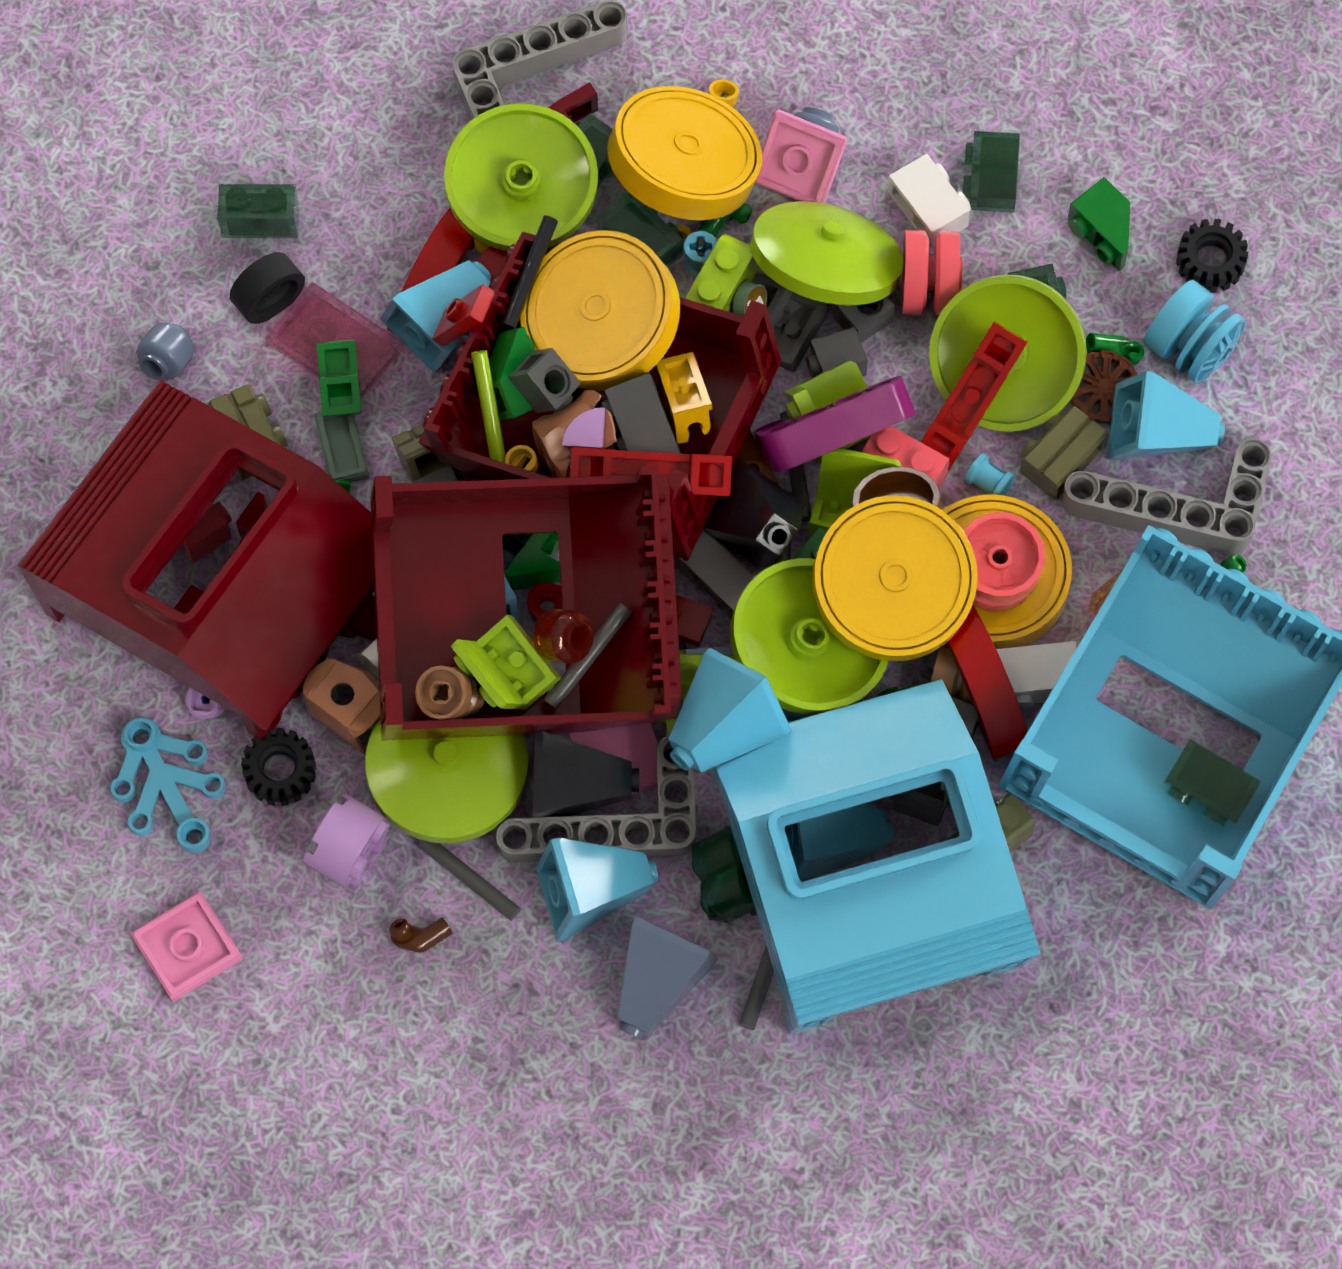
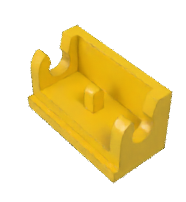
M690 352L661 359L656 365L659 392L677 444L688 442V426L692 423H701V430L706 435L711 427L709 410H712V403L694 353Z

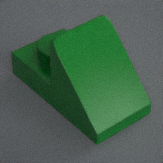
M534 533L530 536L504 572L512 590L535 587L545 582H561L560 562L552 558L559 551L558 535L556 533Z

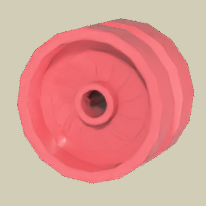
M905 230L903 246L904 266L902 270V315H922L926 309L927 291L933 292V311L936 316H939L948 302L962 289L963 258L960 256V232L940 231L935 238L934 255H929L927 233L924 230Z
M995 512L974 519L963 531L972 546L977 564V590L973 605L988 612L1008 611L1021 605L1033 592L1045 563L1044 543L1036 528L1017 515L1008 512Z

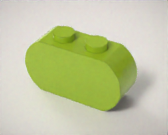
M726 233L723 234L717 241L685 299L734 313L732 304L736 290L742 283L746 281L752 282L759 268L751 253L750 244Z

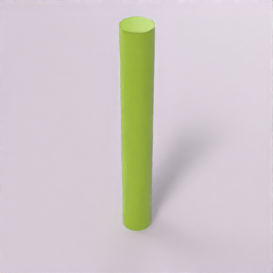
M487 350L475 351L471 355L489 456L491 459L505 463L506 455Z

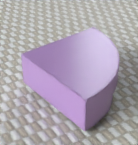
M594 408L577 416L568 426L564 434L562 446L603 449L606 409Z

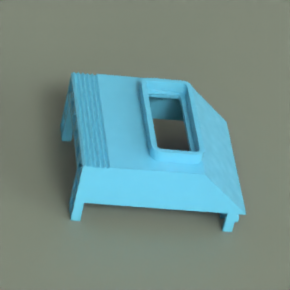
M1148 525L1029 731L1016 749L998 787L1006 792H1010L1018 799L1212 910L1236 879L1243 866L1241 864L1342 685V630H1333L1321 623L1320 618L1314 613L1304 609L1298 610L1287 604L1279 593L1270 589L1263 590L1250 583L1248 577L1242 572L1235 569H1226L1213 562V558L1205 551L1197 548L1191 549L1177 541L1176 536L1170 531L1163 528L1155 529ZM1120 658L1130 661L1259 735L1260 740L1238 779L1227 776L1097 700L1099 692Z
M942 679L789 722L791 732L786 736L710 769L713 783L718 782L786 1009L787 1016L784 1020L789 1034L828 1023L838 1015L981 973L989 976L1023 966L1041 954L979 752ZM938 782L944 784L959 837L805 882L800 881L784 830L786 826Z

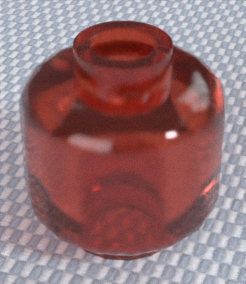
M551 609L544 612L534 626V647L538 654L548 661L569 664L577 663L589 654L593 645L594 632L592 624L588 617L578 611Z

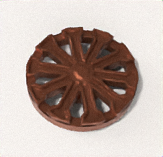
M1101 350L1087 355L1086 366L1092 375L1084 372L1082 381L1087 383V386L1078 387L1070 401L1073 406H1076L1089 416L1090 420H1094L1096 423H1111L1112 415L1110 416L1107 413L1108 403L1113 409L1115 385L1128 379L1117 378L1124 370L1128 373L1129 378L1138 375V372L1135 371L1127 358L1116 354V352ZM1095 359H1101V360H1102V369H1101V370L1099 369L1097 363L1095 362ZM1111 360L1118 363V366L1112 373H1110ZM1088 394L1090 398L1085 403H1081L1078 399L1079 396ZM1098 403V413L1095 415L1092 413L1091 407Z

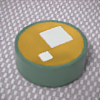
M751 281L742 283L734 294L732 304L734 313L744 316L751 300L766 305L767 292L765 287Z

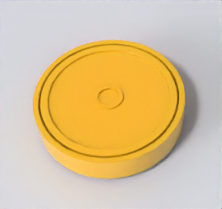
M660 86L635 94L621 107L608 139L607 151L609 162L615 176L624 188L648 207L681 219L711 220L733 213L748 199L762 166L760 142L746 119L724 101L708 93L687 87Z
M591 231L563 241L544 256L520 316L521 327H525L526 333L531 337L535 350L553 348L581 383L578 388L605 390L648 373L663 358L678 328L680 298L671 272L644 242L617 231Z
M977 495L964 498L945 507L943 511L954 519L963 531L974 519L995 512H1008L1017 515L1036 528L1044 543L1045 563L1033 592L1021 605L1008 611L988 612L977 607L975 609L982 619L996 649L1027 646L1045 635L1054 626L1064 610L1072 580L1070 550L1057 525L1035 506L1005 495Z
M892 495L876 497L859 503L847 510L832 524L820 544L814 563L812 584L815 602L824 623L844 645L855 652L873 659L906 661L925 656L937 650L959 630L973 605L977 590L978 574L972 546L954 519L937 506L926 501L908 496Z

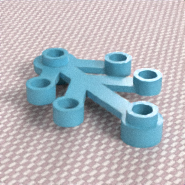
M136 718L125 725L121 733V741L127 754L118 778L113 780L110 786V791L116 801L121 803L131 801L136 794L133 781L142 759H144L150 772L136 811L131 813L128 818V826L131 832L137 836H145L152 831L154 823L151 816L161 791L179 825L177 839L182 849L193 854L204 851L211 841L209 828L203 820L193 818L176 784L200 790L209 799H218L226 790L224 779L217 773L206 775L166 764L158 751L184 756L186 758L185 761L189 765L200 766L208 758L206 745L199 740L188 742L163 735L159 726L151 719ZM139 733H147L149 735L148 741L143 744L136 743L135 737ZM198 747L203 750L199 758L194 759L188 756L192 748ZM216 780L221 783L217 791L210 792L206 789V785L210 781ZM128 784L130 791L126 795L117 794L116 789L119 785ZM139 817H144L148 819V824L141 829L135 828L133 826L134 821ZM193 832H198L202 834V839L199 843L191 844L187 841L188 836Z

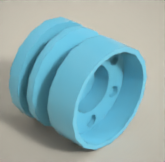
M1191 280L1179 288L1159 311L1151 323L1143 343L1164 360L1171 358L1181 350L1175 368L1181 373L1189 370L1187 377L1195 384H1199L1228 359L1235 349L1247 321L1238 313L1230 316L1232 309L1226 304L1219 306L1209 314L1215 296L1196 281Z

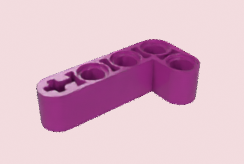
M896 376L792 420L780 419L759 427L753 433L770 469L774 472H782L915 415L916 412L902 376Z

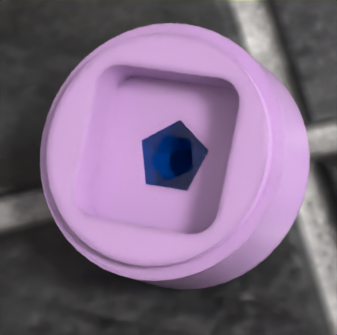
M190 687L187 689L185 704L193 716L200 719H214L224 712L225 707Z

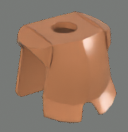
M585 390L564 409L551 415H544L532 422L536 447L553 478L570 477L571 447L562 446L564 434L570 423L577 416L585 411L594 409L601 398L598 392ZM606 410L603 449L616 450L613 444L617 442L615 426L611 412Z
M334 659L325 660L316 665L304 681L303 697L306 703V712L365 755L366 749L358 736L368 730L380 716L379 681L369 670L348 665ZM348 685L352 687L355 694L349 704L337 705L332 701V692L337 686Z

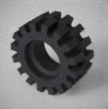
M1208 219L1201 220L1200 227L1196 223L1192 224L1189 232L1185 231L1182 235L1177 252L1176 264L1180 266V276H1187L1186 283L1194 280L1202 287H1210V293H1217L1218 287L1225 291L1230 288L1231 283L1235 285L1239 281L1240 275H1243L1248 259L1247 240L1241 241L1243 233L1239 229L1232 233L1234 225L1229 222L1225 228L1221 227V219H1215L1213 225L1210 226ZM1205 246H1217L1225 252L1227 260L1221 266H1208L1199 260L1198 251Z
M277 728V734L271 735V732L268 731L262 740L256 737L251 739L253 746H246L244 750L245 758H242L241 765L247 787L251 793L255 794L258 800L262 801L265 799L268 805L275 806V802H281V806L289 805L288 800L294 799L295 802L301 800L300 794L303 792L308 794L311 790V782H315V770L317 768L312 749L308 746V742L303 736L299 739L297 732L290 730L288 735L285 734L284 728ZM275 755H286L295 763L293 773L281 781L272 780L264 773L265 763Z

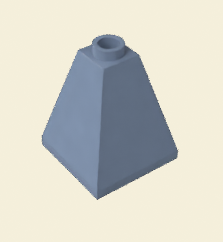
M635 916L631 927L617 1018L623 1022L620 1030L641 1040L645 1033L651 1035L714 967L718 958L711 951Z

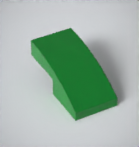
M345 340L316 343L322 417L362 414L356 341Z

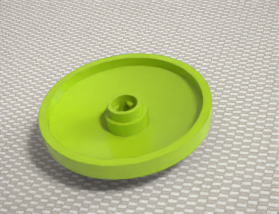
M527 103L498 106L487 110L471 120L452 142L444 168L446 197L455 218L470 235L488 246L508 251L512 244L517 243L522 231L536 235L543 216H550L556 219L558 223L549 243V248L571 236L588 217L594 205L598 188L596 157L585 134L575 123L561 113L544 106Z
M796 201L773 206L758 217L750 240L753 258L772 280L796 294L829 304L863 305L887 297L897 287L904 266L900 247L882 227L854 211L827 203Z
M1009 274L995 275L978 280L965 287L948 302L934 325L929 346V359L935 384L946 401L995 321L1025 339L1028 343L977 426L989 430L1013 432L1041 425L1050 420L1054 415H1057L1068 404L1082 381L1086 366L1087 348L1081 322L1068 301L1055 289L1041 281L1026 276Z
M799 558L782 561L768 567L747 585L739 597L732 614L730 641L735 661L767 677L782 709L801 715L813 716L862 701L882 678L889 661L864 656L853 651L835 637L824 623L815 602L812 584L815 559Z
M380 718L368 741L365 770L368 787L376 806L395 827L420 840L433 843H458L475 839L490 832L512 813L520 801L526 786L528 752L524 735L382 741Z

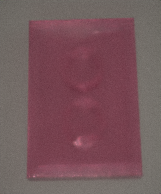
M314 282L306 288L265 337L268 345L317 378L320 377L316 343L355 340L361 399L405 348L403 341Z

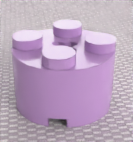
M343 793L341 795L342 805L335 802L311 840L318 844L314 854L306 851L303 863L345 888L349 885L358 888L369 871V867L366 866L369 861L367 859L372 851L376 854L382 851L390 836V833L387 832L390 825L387 823V817L350 795Z

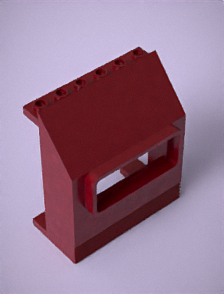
M523 231L517 243L510 246L506 255V265L500 277H495L490 289L494 291L495 295L483 322L473 328L467 342L464 341L460 345L457 353V362L451 374L444 377L440 387V396L434 408L431 407L425 415L423 422L424 431L418 441L419 444L475 481L553 478L543 473L546 464L536 447L532 422L544 415H551L554 411L536 413L533 409L515 418L499 420L505 455L511 448L517 445L529 446L534 450L538 459L536 473L524 469L531 460L528 457L522 468L490 458L471 355L475 351L487 350L488 359H490L498 334L505 330H510L502 326L501 321L536 236ZM679 297L680 318L678 328L669 349L662 359L690 352L694 353L712 403V410H709L711 425L709 432L704 435L700 427L701 423H692L688 426V442L678 445L682 454L732 456L733 466L782 362L767 307L765 304L751 300L744 316ZM520 319L518 321L516 328H521ZM654 366L648 373L653 376L656 382L657 391L663 404L659 392L656 366ZM577 388L571 394L573 399L570 403L575 401L584 389ZM619 427L616 432V438L622 436ZM671 468L669 486L673 554L678 559L682 558L688 561L718 496L693 495L687 474Z
M159 380L22 558L18 567L47 616L60 622L66 615L239 715L248 733L262 740L268 731L277 727L285 707L291 699L297 698L303 691L304 681L310 671L316 665L325 661L331 644L337 636L343 635L348 630L353 614L361 604L364 605L369 601L374 592L371 512L318 465L198 399L184 394L181 390H177L163 380ZM238 470H242L279 491L187 614L181 613L146 593Z
M657 466L640 467L636 475L396 484H392L391 476L374 477L370 507L382 741L535 734V731H544L550 734L576 733L677 719L682 708L669 474H657ZM556 533L558 535L565 671L619 603H622L633 612L557 709L544 700L549 693L545 692L526 710L503 709L498 706L494 708L484 700V705L478 714L471 719L440 720L426 715L421 711L416 702L415 689L417 681L426 670L440 665L459 667L454 660V656L457 654L451 647L452 643L457 639L478 641L506 616L503 535Z

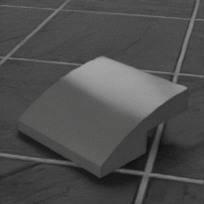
M756 274L752 282L763 285L767 292L766 307L782 361L780 367L795 372L806 354L811 340L815 338L829 313L827 303L796 294L771 278Z

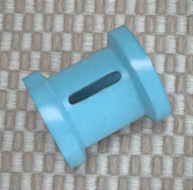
M705 231L690 234L684 242L685 269L694 277L698 276L701 271L700 264L704 266L717 243L716 238ZM699 241L703 242V246H699ZM697 253H705V256H697Z
M982 453L968 469L964 477V483L967 485L974 484L988 494L1006 495L1016 479V474L1011 471L1008 473L1004 472L989 462L988 455Z

